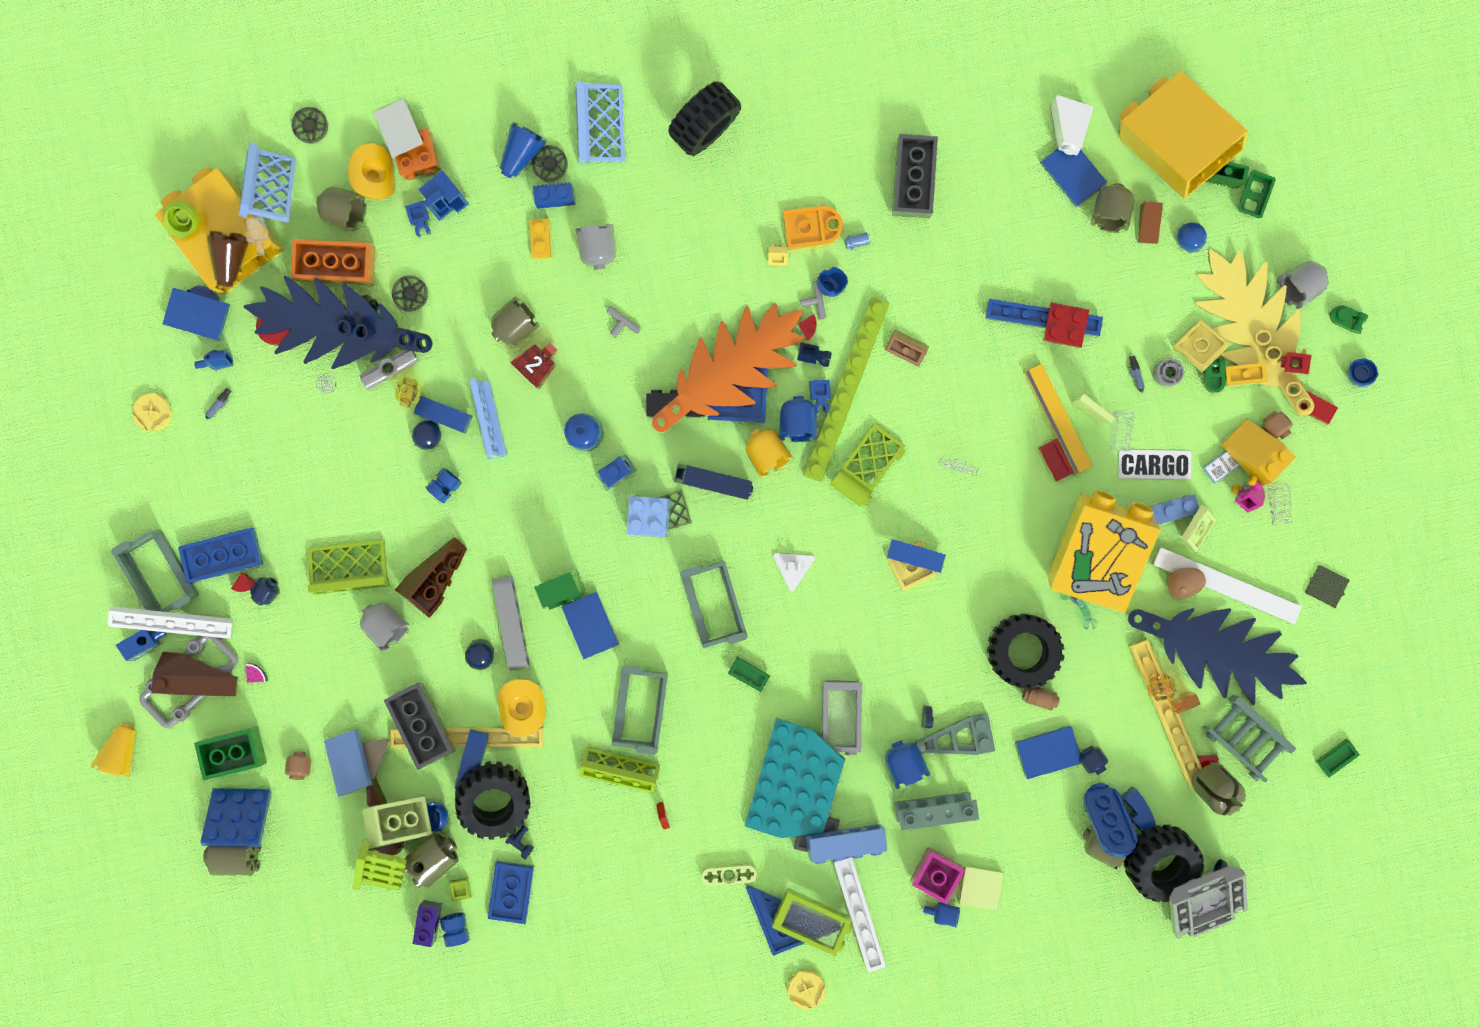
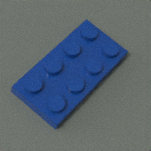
M254 527L178 547L187 584L264 565Z

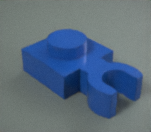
M420 201L405 206L410 225H416L415 234L420 238L421 229H426V233L430 235L431 230L425 224V222L430 221L424 202Z
M829 379L809 381L810 400H816L815 407L817 413H819L818 408L820 405L824 407V413L829 412V405L825 400L831 399Z

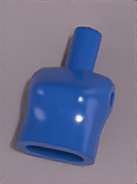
M213 349L203 357V360L195 361L194 366L196 369L209 367L217 371L233 366V357L228 350L217 351Z
M939 902L936 908L924 906L923 913L933 915L936 924L956 928L960 916V907Z

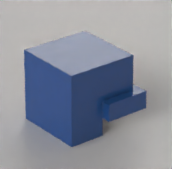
M443 170L418 189L425 197L424 204L439 221L453 210L459 213L469 205L468 201Z

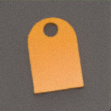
M816 206L783 211L788 250L829 245L835 242L842 232V218L832 207ZM829 220H836L838 227L830 229L827 225Z

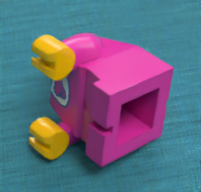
M1256 476L1249 477L1248 485L1244 486L1242 490H1240V485L1238 484L1232 486L1231 492L1237 495L1235 502L1247 513L1263 506L1265 492L1262 484L1257 481Z

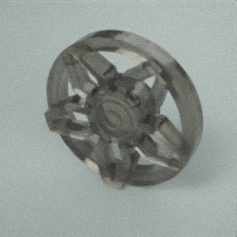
M305 107L296 111L293 116L292 131L304 143H317L327 134L328 120L319 109ZM311 111L308 116L304 114V112ZM319 114L322 116L324 123L318 121ZM302 115L305 119L301 120L299 116ZM297 119H298V121H299L300 123H302V124H298V125L296 126V121H297ZM316 131H323L321 135L316 138ZM306 133L308 140L303 139L299 135Z
M545 145L532 159V168L539 179L546 182H555L565 175L568 168V160L560 148ZM551 149L556 150L559 153L553 156ZM546 150L549 151V156H546ZM541 152H543V157H544V158H542V157H538V158H537V156H538ZM564 160L565 164L564 169L562 170L561 166L558 164H560ZM536 161H542V164L536 163ZM535 166L542 168L541 174L537 172ZM559 168L561 173H558L555 170ZM551 172L557 175L554 178H548L551 175Z
M403 276L393 285L392 299L400 309L414 312L426 304L428 288L416 276ZM408 279H414L418 282L411 286V282ZM404 280L408 283V286L406 287L404 284ZM401 283L403 290L396 292L398 285ZM423 288H424V296H423L422 294L418 293V292H421ZM417 297H421L423 301H418ZM397 299L404 300V307L398 303ZM408 301L411 302L409 308H407ZM413 301L419 304L418 306L412 308L414 305Z

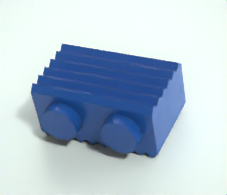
M561 182V184L553 183V185L546 184L544 186L542 184L541 186H533L534 203L537 209L575 205L574 187L570 182L568 184Z

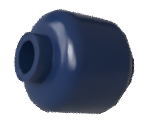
M260 577L250 589L251 599L261 606L270 605L280 593L278 582L272 577Z
M1092 745L1080 753L1079 761L1088 774L1096 773L1099 775L1107 769L1105 765L1108 764V758L1100 747Z

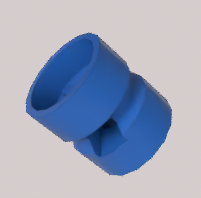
M443 467L436 475L437 479H432L425 488L444 504L451 497V491L455 492L462 482Z
M464 912L453 913L440 918L441 928L445 931L443 938L446 947L459 946L470 940L468 929L464 928L466 925Z

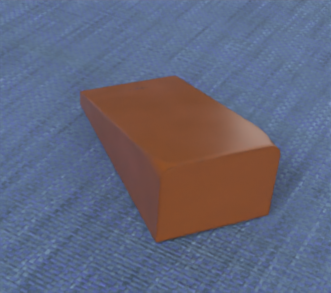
M1143 202L1141 204L1138 243L1158 244L1163 203Z

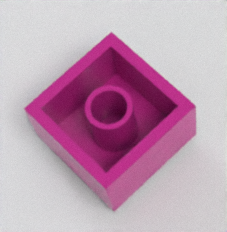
M928 847L910 881L912 886L947 904L965 869L961 864Z

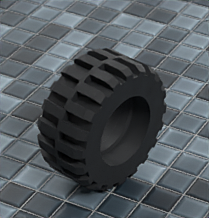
M714 81L698 91L676 114V117L669 125V136L687 155L695 156L714 143L729 128L730 124L733 123L736 116L740 113L741 102L722 82Z
M1029 614L1009 616L1010 618L1000 621V625L998 627L995 626L992 630L994 632L992 637L989 636L988 642H990L989 647H987V653H989L988 661L992 665L993 671L1008 684L1022 689H1034L1038 685L1043 686L1047 684V680L1054 679L1056 677L1054 673L1060 671L1062 667L1060 662L1064 661L1065 656L1062 654V650H1065L1064 644L1060 640L1062 637L1055 630L1056 628L1048 623L1047 620ZM1021 633L1035 635L1042 644L1040 660L1029 669H1021L1014 666L1008 657V648L1011 641Z
M491 761L485 762L483 766L478 764L474 766L473 771L469 769L465 773V778L461 777L458 782V787H456L455 791L457 819L460 820V825L464 829L467 828L468 833L471 835L476 833L477 838L484 839V837H488V840H494V837L499 836L500 839L506 837L507 833L511 835L516 832V827L521 828L524 824L523 819H527L531 803L525 777H522L518 769L513 771V766L510 764L503 766V763L496 761V764H491ZM490 789H499L511 796L509 803L497 811H484L474 804L479 794Z
M1165 824L1162 827L1155 825L1152 829L1147 828L1143 830L1142 834H1137V844L1132 853L1127 855L1123 862L1126 875L1138 892L1146 899L1160 902V900L1162 902H1169L1174 888L1186 884L1191 879L1201 878V872L1204 870V857L1190 836L1177 826ZM1175 855L1169 866L1160 871L1152 872L1159 860L1166 856Z

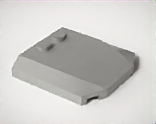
M1228 866L1215 872H1208L1201 878L1191 879L1186 884L1174 888L1169 902L1173 933L1176 938L1181 939L1180 935L1188 934L1189 937L1198 936L1230 923L1236 919L1234 914L1241 909L1244 912L1248 910L1246 874L1242 868Z

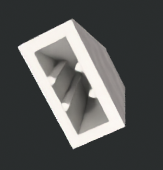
M1059 95L1055 97L1051 105V112L1058 150L1064 151L1068 155L1077 156L1083 146L1093 106Z

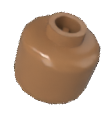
M1273 411L1263 419V429L1276 439L1280 437L1283 440L1292 433L1290 429L1293 423L1284 412Z
M295 751L294 755L286 758L285 774L289 776V779L305 780V777L310 775L312 759L305 756L306 752Z

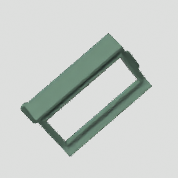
M161 529L151 530L131 543L124 541L111 550L145 610L170 612L190 602L192 598L199 595L193 584L186 583L183 566ZM152 539L157 543L186 593L185 596L163 609L160 607L130 555L132 551Z
M725 561L702 568L694 566L682 570L680 573L702 647L706 648L726 641L729 644L746 640L748 635ZM720 568L738 631L709 640L690 576Z
M625 665L622 667L612 746L635 748L641 754H657L668 673L643 670L641 667ZM630 674L660 678L652 743L621 739Z

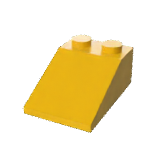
M1248 419L1244 420L1221 444L1251 478L1252 476L1257 477V481L1262 486L1272 483L1296 458L1281 441Z

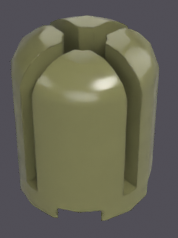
M1209 762L1210 765L1203 767L1201 770L1199 768L1196 770L1191 781L1194 790L1214 813L1230 816L1240 811L1243 807L1241 802L1246 800L1245 788L1223 765L1217 762Z

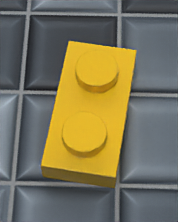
M530 219L531 258H552L550 220Z
M1266 362L1225 367L1226 386L1267 382Z

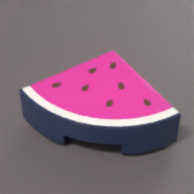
M246 663L247 683L268 681L267 674L259 666L253 663Z

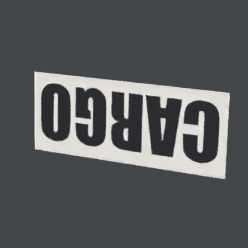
M1119 450L1118 478L1191 479V451Z

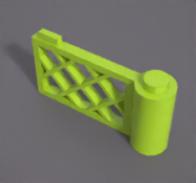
M874 423L833 478L830 485L859 507L862 505L867 506L872 499L870 494L895 459L899 461L906 452L903 449L905 445ZM874 430L881 433V442L872 443L871 434ZM893 442L899 447L895 453L887 454L886 443ZM883 444L884 455L874 456L872 445ZM870 446L871 457L861 458V447ZM885 457L886 466L882 469H876L875 459ZM872 459L873 470L863 471L861 461ZM858 461L860 472L853 473L847 469L850 462ZM874 472L875 481L870 486L864 481L863 474Z

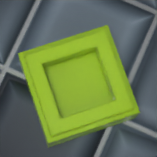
M469 878L449 881L452 901L472 897Z

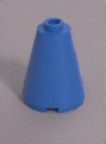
M513 121L510 125L499 166L502 169L501 173L508 178H512V176L517 177L542 149L546 140L541 139V136L524 126L522 128L519 127L518 123Z

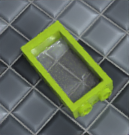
M787 888L773 918L772 928L836 957L838 951H842L845 944L843 939L846 934L850 933L853 923H851L849 915Z

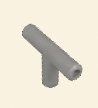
M813 281L815 297L801 299L800 304L802 307L816 304L819 319H825L826 313L823 296L817 287V282Z
M612 306L607 309V313L618 320L610 332L612 336L617 337L624 326L636 334L639 333L641 327Z

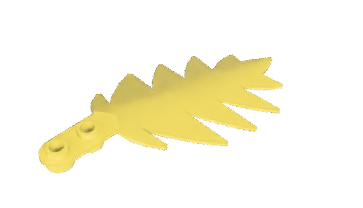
M1210 249V265L1213 274H1198L1197 277L1206 287L1224 299L1197 301L1196 305L1221 318L1236 322L1212 329L1228 341L1249 346L1224 352L1221 356L1237 365L1266 362L1267 382H1260L1259 384L1269 387L1279 386L1298 415L1307 416L1311 414L1314 410V403L1297 378L1299 373L1284 372V368H1280L1282 356H1286L1287 352L1296 353L1301 321V310L1299 309L1277 330L1284 307L1287 286L1284 285L1262 307L1267 284L1268 262H1264L1251 282L1246 286V267L1242 252L1239 250L1230 264L1225 258ZM1304 348L1300 353L1306 354L1307 350ZM1293 360L1291 362L1292 366L1298 367L1299 361ZM1296 388L1297 393H1290V389ZM1304 403L1308 406V408L1306 410H1302L1300 408V405Z

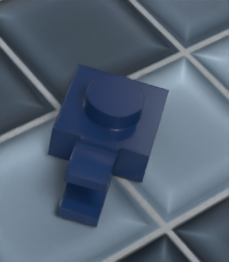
M801 342L797 360L816 364V361H818L820 365L829 367L830 360L828 359H831L832 352L821 351L819 346Z

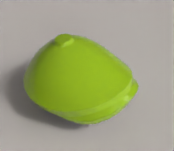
M179 200L167 205L164 211L163 227L169 234L179 239H185L196 231L199 225V214L191 204Z

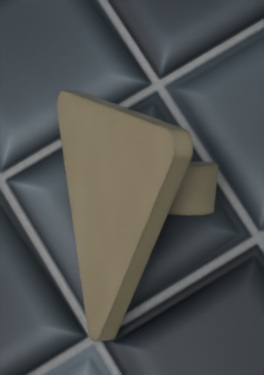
M387 738L362 743L371 779H375L389 743Z

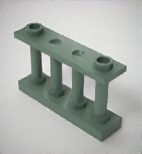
M1233 694L1228 699L1233 704L1231 706L1232 709L1213 730L1208 726H1204L1203 729L1207 732L1205 735L1212 742L1217 741L1250 771L1248 774L1255 781L1261 780L1266 783L1268 779L1262 775V772L1281 752L1285 751L1292 754L1297 748L1242 698ZM1238 713H1243L1247 717L1245 719L1246 722L1226 742L1219 734ZM1252 726H1257L1261 729L1260 735L1240 755L1233 747ZM1271 738L1275 742V747L1254 768L1247 760L1266 739L1269 740Z
M970 792L894 802L896 820L900 822L901 830L979 820L977 800L971 799Z

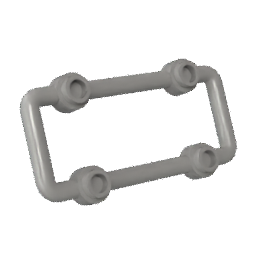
M200 636L188 642L187 650L184 654L189 655V657L193 654L201 653L205 649V642L211 639L230 659L225 666L217 667L218 669L231 674V670L238 663L237 655L219 637ZM152 679L146 683V690L140 695L139 701L162 727L172 728L179 721L187 720L191 714L190 710L204 696L194 695L185 705L176 707L172 713L173 717L169 721L147 700L152 694H156L152 693Z

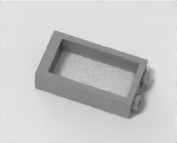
M823 680L822 739L829 743L836 752H845V755H857V752H861L862 682Z

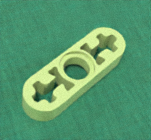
M752 864L709 866L702 871L701 879L707 886L751 883L757 877V870ZM737 869H740V873H745L746 869H750V872H754V874L750 875V878H747L745 874L740 875L741 879H737ZM721 870V880H718L719 876L713 877L711 881H709L708 877H705L708 875V872H712V875H718V871ZM732 870L735 876L733 879L728 880L724 877V872Z

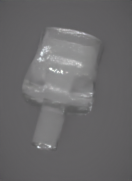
M265 217L245 219L247 240H249L250 244L256 245L257 255H264L263 243L270 239Z

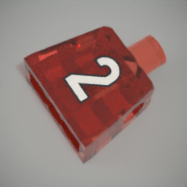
M550 342L542 350L534 344L510 363L537 389H540L556 366V363L550 358L558 349Z

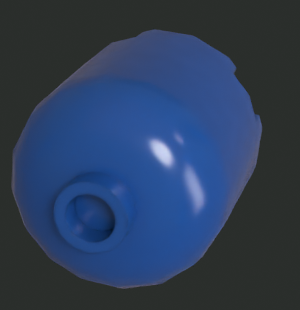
M793 396L792 400L784 402L781 406L779 438L783 441L785 437L791 438V442H810V438L817 440L816 407L809 400H804V396Z
M585 413L575 414L565 423L564 437L574 449L582 452L592 451L601 443L604 436L603 426L593 415Z
M902 740L891 744L893 748L886 752L884 759L895 789L901 788L899 784L903 783V785L908 786L922 780V775L924 774L925 776L931 775L916 744L912 742L903 743Z

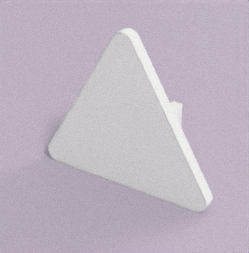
M780 553L773 555L790 591L795 590L815 560L814 556Z

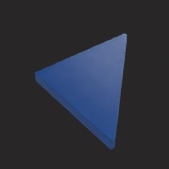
M746 885V890L772 955H777L804 944V942L772 928L773 918L782 899ZM792 903L782 923L814 939L841 929L840 924Z

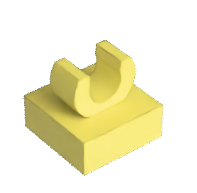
M772 243L768 250V265L787 266L788 247H785L784 243H782V247H774V243Z

